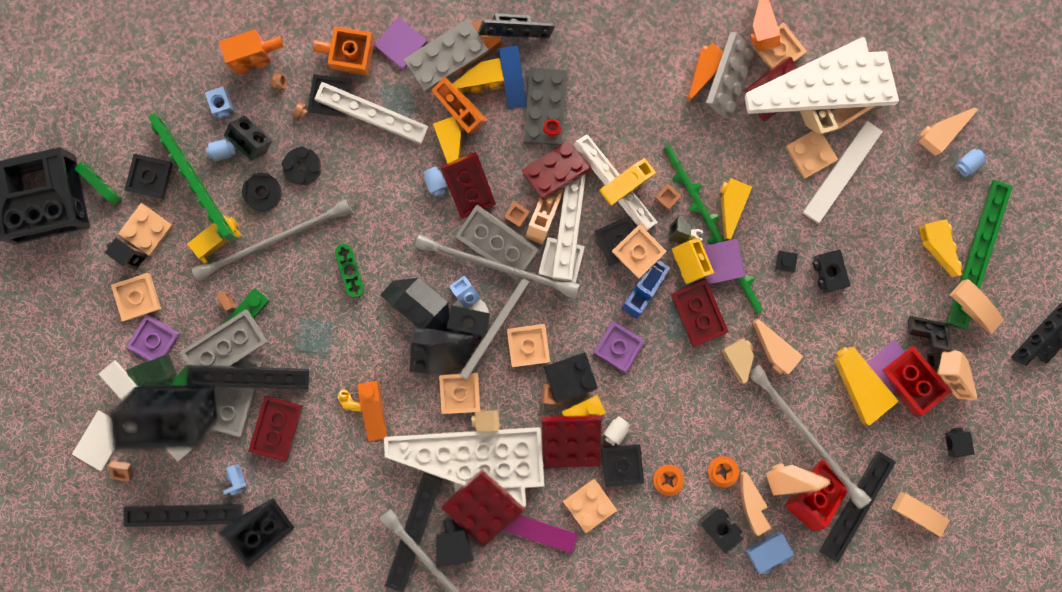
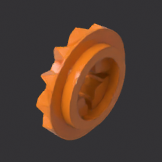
M719 456L712 460L708 466V476L716 486L722 488L730 487L738 479L739 468L733 459ZM721 464L724 469H731V471L725 473L726 480H724L721 474H716L721 470Z
M666 464L656 470L653 483L659 493L672 496L683 488L684 476L678 467ZM664 473L669 477L674 476L671 480L673 487L668 483L661 485L665 481Z

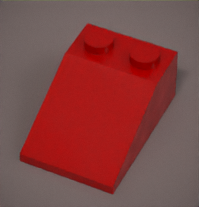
M911 346L882 370L901 401L915 417L923 416L952 392L914 346Z
M823 459L817 463L811 470V473L828 479L830 484L815 491L792 493L784 506L812 532L827 528L848 492L843 482L839 480L838 476L834 474L835 472L829 468L830 466Z

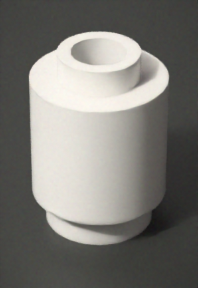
M618 416L616 420L613 419L603 433L606 435L605 440L613 446L616 443L620 445L629 432L628 428L631 425Z

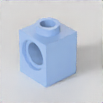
M224 87L205 92L211 113L216 118L225 119L235 112L229 93ZM224 101V105L221 108H217L218 103Z

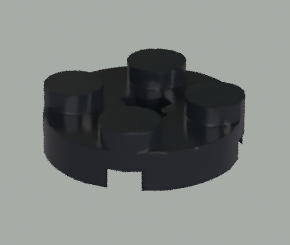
M301 146L292 149L286 154L282 161L283 173L294 184L309 185L319 177L321 161L314 151ZM299 162H306V169L304 171L302 169L297 170Z
M263 172L251 175L252 177L246 180L242 187V196L245 202L257 211H268L276 207L282 195V189L278 180L270 174ZM261 187H264V190L267 191L263 197L257 194Z

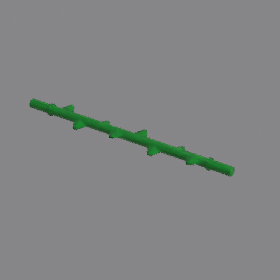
M668 145L664 148V151L671 161L672 167L676 170L672 180L673 182H682L693 200V204L689 209L690 212L700 213L710 230L711 235L707 243L716 244L724 242L715 225L719 215L709 214L698 195L702 185L691 183L681 165V161L678 160L673 149ZM744 276L737 278L746 294L745 297L749 299L756 314L763 311L754 294L755 292L750 287L754 277Z

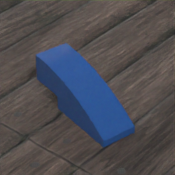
M518 45L499 48L508 109L525 107L527 105Z
M660 260L652 265L642 275L621 309L637 319L653 297L670 267Z

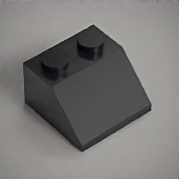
M586 352L543 367L556 403L598 389Z

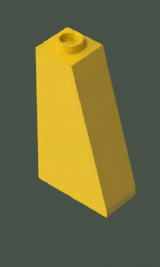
M843 347L836 353L835 364L861 423L870 426L899 401L854 347Z

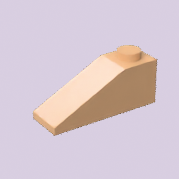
M972 108L938 122L931 127H925L920 133L922 137L918 142L935 156L942 153L978 109Z
M564 189L559 190L544 201L540 198L528 226L526 239L543 245Z
M759 319L754 320L752 324L769 362L773 364L772 369L780 375L782 373L789 374L803 356Z
M958 351L943 352L938 374L957 399L977 400L970 365L964 354Z
M783 463L772 466L773 470L766 473L773 495L815 491L830 484L828 479L794 465L784 466Z

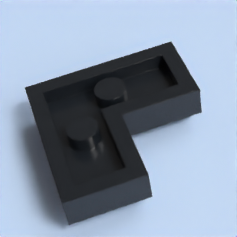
M913 316L909 317V334L928 338L931 352L942 354L943 352L950 353L953 351L948 323Z

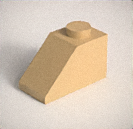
M830 109L800 111L805 125L816 133L822 135L838 130V125Z
M744 338L721 350L740 384L748 381L754 357L751 343L748 340L745 341Z
M499 410L475 412V416H472V427H476V431H499Z

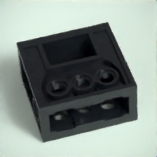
M58 147L0 160V241L17 245L90 228L80 175L75 170L77 166L75 154ZM44 170L47 185L24 190L21 175Z
M187 385L134 387L108 411L112 452L198 448L218 421L215 387Z

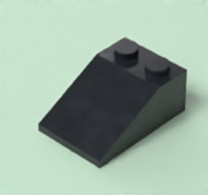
M415 327L411 340L409 372L433 374L465 368L471 359L473 335Z
M272 498L234 519L218 534L238 561L248 568L294 529V526Z

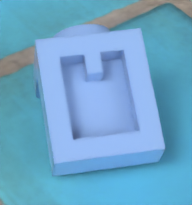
M465 276L449 286L464 308H469L481 298Z
M239 464L228 467L226 476L229 483L233 484V487L223 490V493L227 494L230 492L232 496L242 492V487L247 485Z

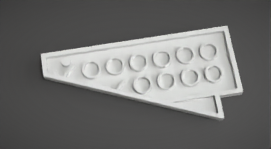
M865 37L749 91L745 95L748 114L896 105L899 102L887 52H868Z
M540 427L384 437L386 458L465 485L483 469L522 506H526V487L544 486Z

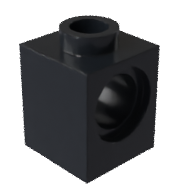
M960 427L951 428V432L945 433L948 456L975 455L971 431H964Z

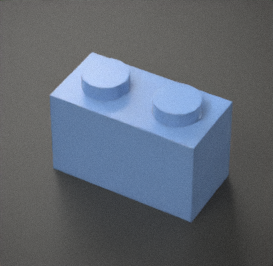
M779 531L745 550L759 574L771 572L775 565L787 563L790 561V557L794 555L784 535Z

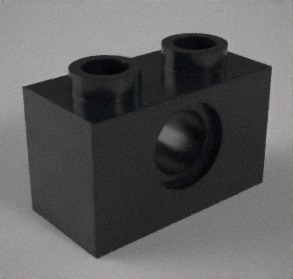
M115 237V239H112L107 244V249L104 252L123 267L137 270L148 256L129 241Z
M841 249L814 256L812 264L815 272L818 271L820 279L817 282L819 289L823 290V293L851 287ZM828 267L833 270L832 277L828 276L826 272Z
M452 305L447 328L451 329L453 333L462 334V332L473 335V338L481 340V336H486L491 314ZM466 318L473 319L474 324L471 328L463 326V321Z
M715 506L698 522L718 547L727 554L743 540L740 535L742 531L735 523L732 525L728 521L730 516L723 508L719 510ZM721 524L726 525L724 533H718L717 531L718 526Z

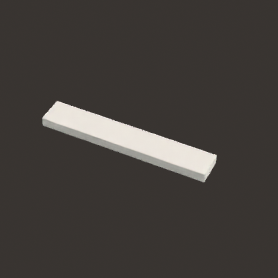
M321 82L315 97V101L418 144H422L429 127L324 82Z
M869 121L864 123L804 209L803 214L816 223H820L883 132Z
M585 135L573 144L605 185L619 176V173L588 135ZM634 192L618 201L636 225L640 224L646 231L658 223Z
M586 174L567 185L564 189L553 280L572 281Z
M116 360L99 373L100 377L120 399L134 387H138ZM193 448L167 449V451L178 462Z

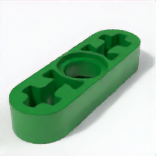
M81 161L75 167V170L111 204L116 206L122 200L108 184L101 181L102 178L86 163Z
M341 244L336 248L335 255L346 292L353 298H359L364 293V285L353 249L349 245ZM342 248L349 250L347 258L348 260L352 259L353 262H347L342 265V262H345L344 256L339 254L342 252ZM353 266L355 274L350 277L346 276V267ZM358 277V280H354L357 287L360 286L358 294L350 291L353 285L352 282L347 283V280H353Z

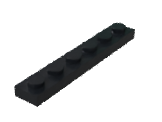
M188 365L187 386L308 390L309 369Z
M879 451L876 452L857 485L858 488L865 491L871 501L863 508L858 509L850 497L819 552L837 563L839 562L896 461Z
M425 473L422 475L404 528L408 536L418 546H420L442 481L440 478ZM402 538L385 587L400 592L405 590L416 557V553L407 546Z
M243 503L124 507L123 527L226 525L243 515Z

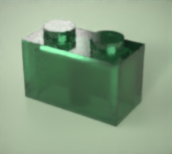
M168 353L126 370L128 377L137 387L154 386V384L159 382L161 385L172 381L171 377L177 375Z

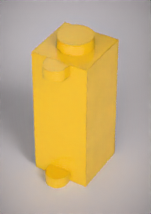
M223 215L234 234L238 238L242 235L237 229L239 225L234 218H228ZM215 223L211 224L187 243L204 264L208 262L207 258L228 242L227 239H221L217 234Z

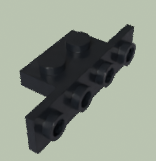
M494 13L493 20H482L478 35L545 39L551 37L555 25L554 23L532 22L530 15Z
M1062 303L1052 311L1011 356L1013 361L1027 366L1038 356L1043 363L1047 364L1062 348Z

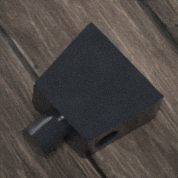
M453 519L443 520L445 531L438 532L436 536V567L474 561V554L466 531L463 528L456 529Z

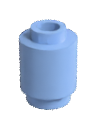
M228 139L209 143V147L206 148L209 159H213L214 162L231 158L237 154L236 147Z
M972 149L958 161L955 167L962 176L967 177L986 163V155L979 149Z
M437 167L423 172V179L430 195L435 194V197L446 193L445 190L448 186Z

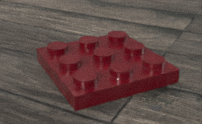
M601 415L541 417L543 468L601 466Z
M483 469L441 507L447 515L483 547L524 512V507Z

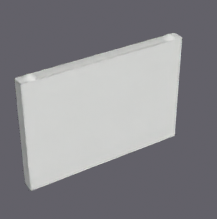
M98 410L72 455L102 471L105 469V465L113 452L108 415Z

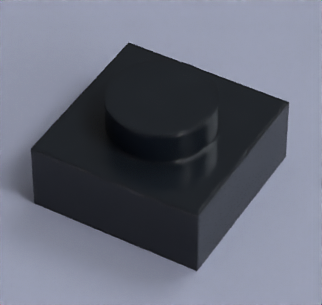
M779 250L775 270L795 273L798 254Z

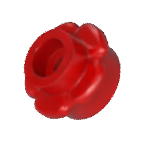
M548 119L543 126L544 134H547L550 138L556 137L562 130L560 122L556 119Z

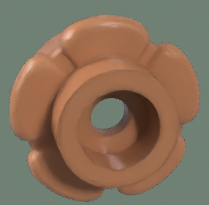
M276 72L271 77L270 82L273 88L278 91L286 89L287 80L284 74Z
M300 102L297 104L291 114L296 118L295 120L304 118L307 113L306 104L303 105Z

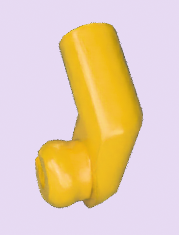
M347 390L339 391L338 400L345 410L362 412L360 402L353 401Z

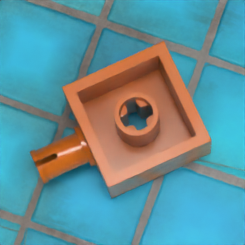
M334 27L331 43L315 40L314 44L316 46L313 45V52L329 54L328 65L331 70L369 76L375 39L372 32Z
M256 29L219 41L225 63L238 74H245L254 67L263 68L267 66V63L271 62L269 52L285 48L281 36L264 41Z

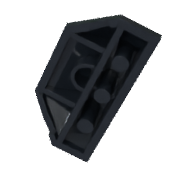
M420 278L394 280L381 294L389 304L418 328L446 332L451 330L447 328L450 315L448 302Z

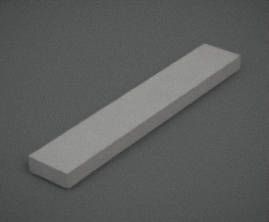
M526 279L521 280L460 374L461 378L467 381L529 285V281Z

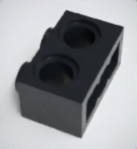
M245 115L229 122L224 133V137L250 161L264 155L272 142Z

